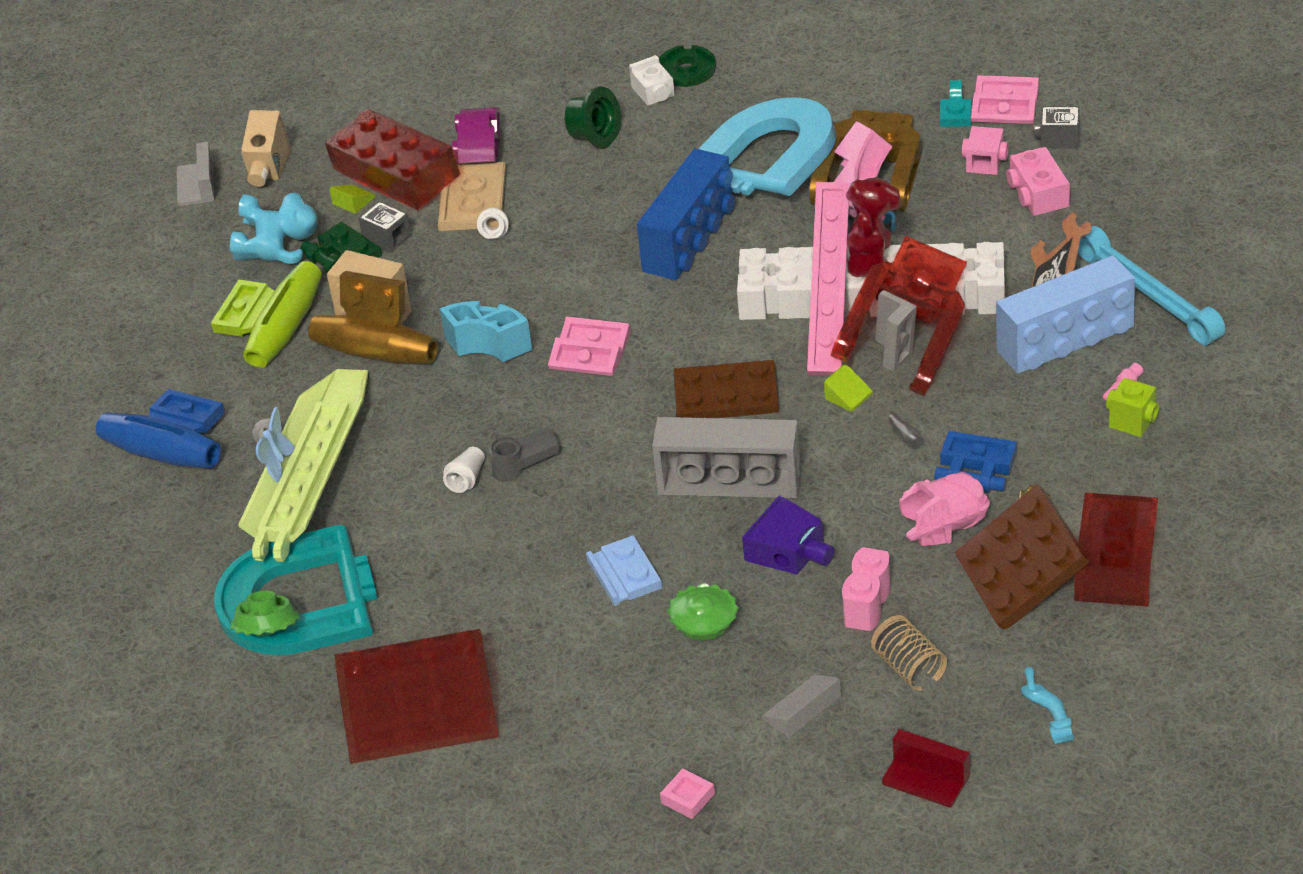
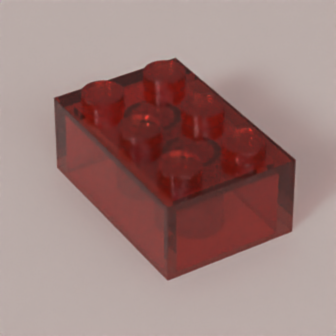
M1085 492L1078 543L1090 562L1075 574L1074 601L1149 607L1157 534L1158 498Z

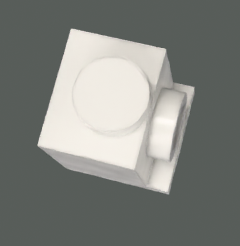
M656 55L629 65L631 87L647 105L675 96L673 78L661 66Z

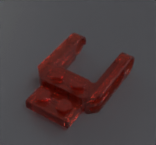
M905 236L892 263L885 261L871 266L836 338L830 356L847 363L878 301V295L885 290L915 305L917 319L928 324L937 325L923 354L917 374L909 386L910 391L925 397L960 323L965 308L959 291L955 289L963 275L967 261Z

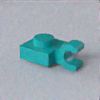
M950 80V99H940V127L971 126V99H962V80Z

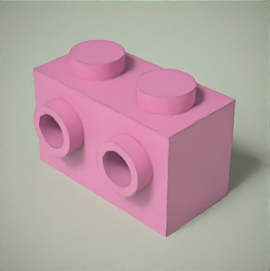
M1046 147L1027 150L1010 156V169L1006 171L1010 188L1017 189L1021 205L1023 207L1027 206L1033 216L1069 207L1070 183Z

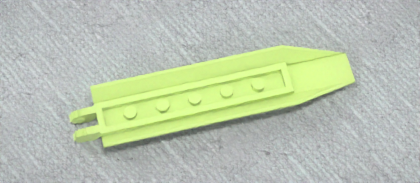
M336 369L299 395L281 433L294 445L293 453L287 457L283 456L284 460L280 463L282 476L279 482L274 481L268 473L267 467H265L238 524L241 529L255 538V542L252 545V557L255 561H263L265 556H267L269 542H275L273 558L279 562L285 561L289 554L290 542H293L306 530L363 403L369 374L368 370Z

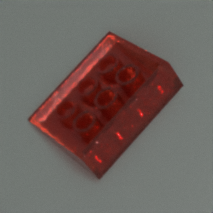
M481 629L334 654L350 764L499 737Z

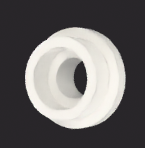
M498 208L485 209L477 219L478 231L487 239L501 238L509 227L508 217ZM495 218L499 222V226L496 228L490 227L487 222L488 219Z

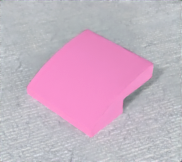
M977 75L971 122L1034 124L1039 78Z
M566 317L560 338H555L548 363L549 369L613 376L631 334L630 325L628 323Z

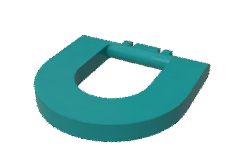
M344 525L302 533L297 539L290 542L289 554L283 562L276 561L273 558L275 542H269L268 553L263 561H255L252 557V549H250L228 566L216 586L214 605L222 630L233 642L253 652L269 655L296 654L372 636L373 634L366 602L376 600L377 594L367 555L354 557L348 530ZM338 563L347 603L299 614L300 619L295 620V625H288L286 630H279L269 636H258L255 634L246 636L244 633L236 634L235 630L230 629V622L234 618L237 605L245 601L248 595L259 591L270 580L281 575Z

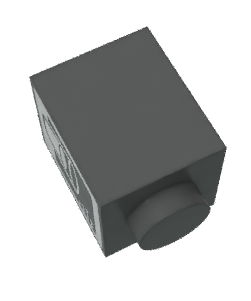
M1042 106L1041 119H1035V138H1041V148L1079 149L1080 106Z
M378 201L359 217L362 235L387 252H393L412 236L408 213L381 201Z

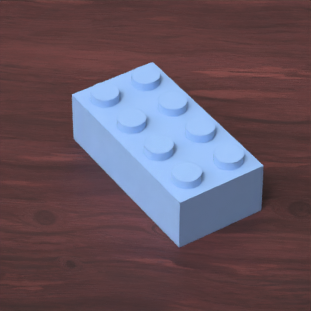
M1112 255L996 301L997 352L1018 374L1028 369H1036L1043 363L1055 358L1066 357L1072 351L1087 345L1093 346L1100 340L1114 334L1125 333L1129 328L1134 327L1135 277Z

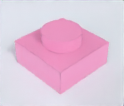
M682 768L660 793L661 804L693 819L715 795L714 784Z

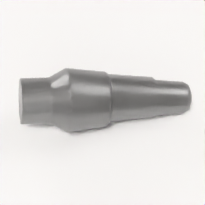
M896 414L889 415L888 420L903 443L909 444L913 449L920 448L923 444V439L919 435L918 430L911 424L904 422Z

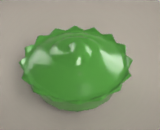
M702 583L697 587L689 586L685 591H678L676 598L670 600V608L667 612L670 615L669 621L684 636L693 640L705 641L715 639L724 634L730 627L731 622L736 619V612L739 607L736 605V597L731 596L728 589H721L717 584L708 586Z
M257 591L248 595L245 601L237 605L234 618L230 622V629L235 630L236 634L244 633L246 636L251 634L269 636L279 630H286L288 625H295V620L300 619L298 615L300 612L294 609L290 600L285 596L275 595L273 591Z

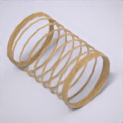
M897 615L888 618L878 626L873 634L871 648L912 689L922 690L921 686H912L911 683L915 681L911 682V678L917 666L924 659L930 657L922 669L927 666L931 656L936 654L935 662L927 672L928 674L933 669L938 654H940L941 664L932 678L938 681L945 672L947 666L946 656L925 635H922L905 616ZM897 621H906L907 624L894 628L884 637L879 646V651L875 649L876 641L883 630ZM901 626H907L906 630L898 633L891 639L885 651H880L883 641L891 632ZM904 633L900 641L891 650L889 658H885V652L889 644L898 635ZM917 635V638L911 641L912 636ZM910 637L908 643L898 652L894 662L891 663L890 658L893 650L897 645L901 646ZM917 640H922L921 644L916 646ZM915 641L913 648L902 658L899 667H895V661L900 652ZM922 645H927L926 649L920 651ZM920 646L917 654L910 659L904 671L900 672V666L904 658L913 649ZM925 651L924 655L917 659L910 668L908 677H905V670L908 664L912 661V659H915L919 653Z

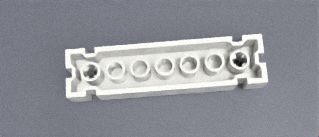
M1003 242L977 243V248L964 249V243L890 245L889 248L884 250L883 255L887 259V271L884 275L877 278L868 276L853 277L849 274L846 263L844 317H877L878 295L883 290L915 305L916 316L964 315L965 309H978V314H996V301L1005 298ZM847 246V260H848V258L850 257V253H849V247ZM813 247L779 248L778 253L766 254V248L740 249L737 285L739 319H766V314L779 313V319L810 318Z

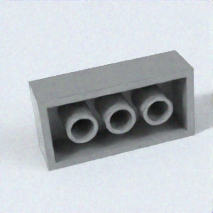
M657 417L652 449L658 495L775 498L782 496L784 498H797L801 471L797 420Z

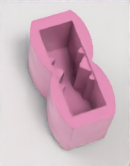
M862 547L855 554L852 560V574L845 580L842 587L845 627L871 631L879 623L881 604L887 599L891 588L888 551Z

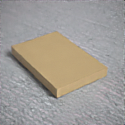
M505 162L444 166L438 218L439 231L478 229L477 219L482 211L488 208H498L503 211L506 178ZM495 218L488 219L487 222L490 227L496 228L499 226V222Z

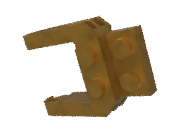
M852 110L850 119L834 124L836 130L835 144L826 159L812 174L809 191L810 203L815 204L816 182L835 181L842 158L834 151L857 121L872 129L892 146L884 161H896L890 184L897 188L900 193L902 206L896 211L906 212L921 159V154H919L921 150V145L919 144L920 134L913 129L914 115L898 112L885 113L869 110Z

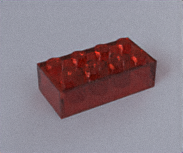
M370 109L360 113L353 121L325 142L334 170L416 210L420 209L461 175L451 145Z

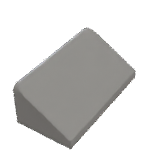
M812 675L761 716L762 720L786 737H791L841 696L840 680L831 676Z

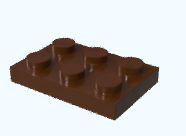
M774 360L674 368L677 417L727 418L779 413Z

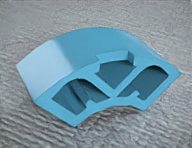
M480 301L455 303L439 308L444 337L458 356L470 353H486L505 362L532 350L528 320L513 308L499 304L497 308L480 306Z

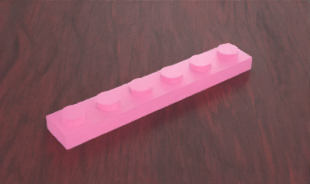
M816 182L808 375L831 376L842 366L849 200L846 198V192L850 183Z

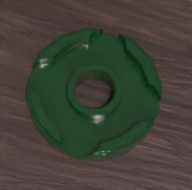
M684 45L676 46L659 56V63L673 78L674 86L690 87L704 83L714 75L716 70L714 54L698 45H691L692 49H684ZM683 64H692L691 66H688V67H682V66H681V65H683Z

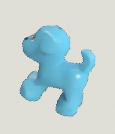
M297 193L287 194L279 211L262 210L257 198L251 195H242L239 202V216L244 217V224L255 226L256 237L249 239L244 233L233 231L230 239V252L235 260L241 261L259 258L268 262L279 260L287 264L298 263L303 257V251L301 249L292 252L284 250L283 239L285 235L296 240L308 239L317 229V212Z

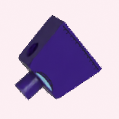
M778 496L742 537L745 561L796 575L799 574L809 561L827 566L834 555V547L824 543L822 521L782 496Z

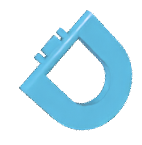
M780 98L756 104L737 113L723 123L699 149L729 156L730 164L753 140L766 133L777 130L798 132L797 140L764 174L730 167L733 173L731 189L734 193L741 192L744 195H750L754 189L791 196L829 155L835 144L836 130L829 111L822 104L806 98Z

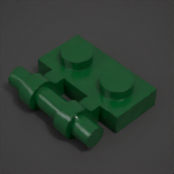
M342 221L317 236L318 243L312 244L309 241H304L300 247L309 261L314 264H321L327 273L346 250L377 258L382 256L381 247Z

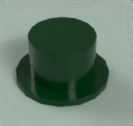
M598 86L592 88L584 97L572 98L567 103L564 120L566 129L573 139L588 140L593 146L598 148L609 147L618 136L621 127L620 106L615 94L609 88Z

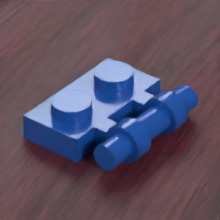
M949 431L940 453V464L948 465L950 468L936 467L934 480L950 474L965 472L981 483L984 492L990 493V490L1004 492L1006 478L994 475L995 473L1010 474L1017 454V441ZM964 468L979 470L981 473L964 471Z

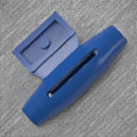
M168 389L149 408V416L103 413L97 421L96 434L100 439L133 455L173 466L213 468L217 465L221 456L220 444L200 434L201 432L207 433L225 414L223 403Z

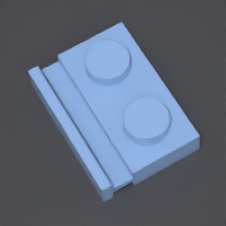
M634 535L602 546L600 552L594 554L591 551L586 552L588 563L614 606L627 599L632 600L662 589L660 577Z

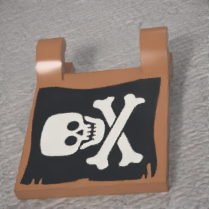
M1072 212L1062 222V228L1067 237L1049 254H1046L1044 251L1045 242L1042 240L1031 248V257L1036 266L1032 287L1074 271L1080 240L1091 232L1090 223L1086 221L1079 227L1075 221L1077 215Z

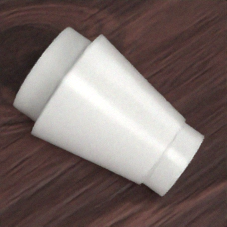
M469 447L448 463L443 471V481L446 487L456 493H463L467 489H472L485 460L484 453L477 447Z

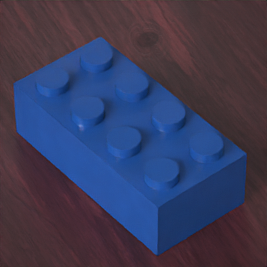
M694 148L637 223L642 272L677 281L683 271L687 272L691 268L694 256L697 252H702L705 249L708 237L712 232L716 233L724 215L726 213L730 214L734 208L735 197L732 195L731 189L733 173L729 167V156Z

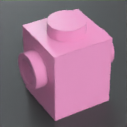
M972 126L969 139L964 138L962 144V157H966V172L998 175L1001 160L1007 161L1009 143L1003 141V129Z

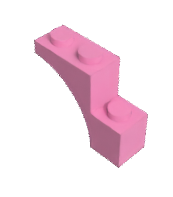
M856 121L834 151L843 159L841 165L844 167L834 182L851 184L857 179L864 180L877 177L880 167L892 146L872 129ZM849 201V215L855 219L857 212L853 203Z

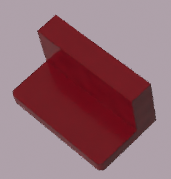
M898 729L892 739L893 761L882 778V784L946 807H952L970 777V752Z

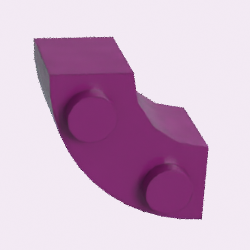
M500 107L461 109L460 114H455V130L458 133L457 140H452L453 159H458V164L460 165L498 162L499 139L501 137Z

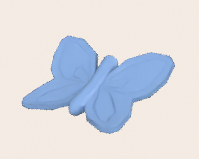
M275 407L271 415L269 430L263 432L264 437L260 438L256 445V455L261 463L266 464L268 473L274 481L279 482L282 476L280 463L284 460L283 456L287 457L292 454L295 447L281 434L279 409Z

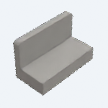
M208 142L196 143L197 163L177 167V203L179 206L215 201L214 166Z
M885 290L878 295L875 339L878 343L884 345L883 367L895 371L913 352L916 306Z

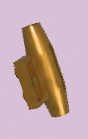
M344 271L340 274V306H343L346 315H315L309 324L308 334L310 340L349 355L389 363L431 364L434 362L438 352V341L435 337L398 324L405 313V281Z

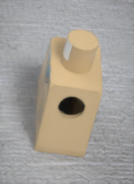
M250 110L241 153L248 172L247 181L253 186L261 187L265 184L266 179H280L291 151L280 111Z

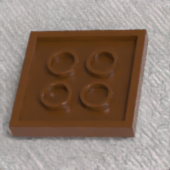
M1038 484L954 552L996 624L1003 630L1014 625L1090 562L1048 494Z

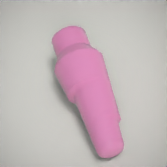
M1133 363L1129 368L1123 369L1117 376L1116 382L1103 394V399L1107 400L1109 392L1112 389L1116 390L1123 378L1137 381L1138 377L1144 372L1141 365Z

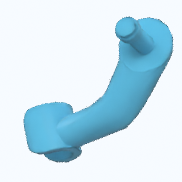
M1032 667L1025 668L1027 685L1021 688V693L1030 701L1047 708L1053 715L1055 721L1049 722V730L1054 744L1073 741L1072 720L1067 717L1063 702L1042 685L1035 684L1034 669Z

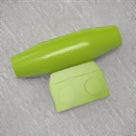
M302 261L277 286L275 291L268 287L267 283L238 280L211 322L213 332L240 337L250 333L243 357L251 366L265 368L289 343L310 309L322 277L321 270L312 262Z

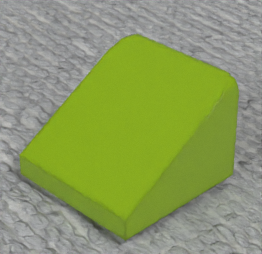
M352 184L332 186L329 189L332 204L354 214L376 197L375 194Z
M845 364L824 382L825 399L850 412H853L873 394L869 386Z

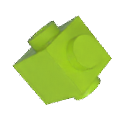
M1123 378L1116 390L1112 389L1109 392L1106 400V409H1109V427L1142 437L1150 423L1156 420L1160 405L1156 402V387Z

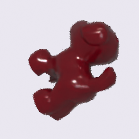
M878 177L864 180L857 179L850 184L846 192L847 200L853 203L857 212L848 235L850 257L847 260L848 272L853 277L868 276L877 278L884 275L887 271V259L883 255L884 250L891 245V234L885 228L881 219L887 212L896 211L902 206L900 193L897 188Z

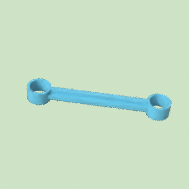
M1092 226L1091 232L1080 240L1079 256L1092 264L1113 255L1135 277V287L1186 323L1191 337L1202 345L1207 346L1224 336L1225 324L1215 309L1211 307H1205L1201 310L1197 309L1113 249L1107 235L1101 228Z

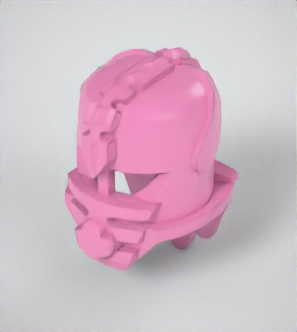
M965 472L950 474L932 482L927 479L914 483L909 490L903 492V497L899 499L901 514L916 521L915 527L907 532L906 537L910 541L918 539L921 546L950 544L953 531L966 529L981 522L986 516L990 501L986 494H984L981 483Z

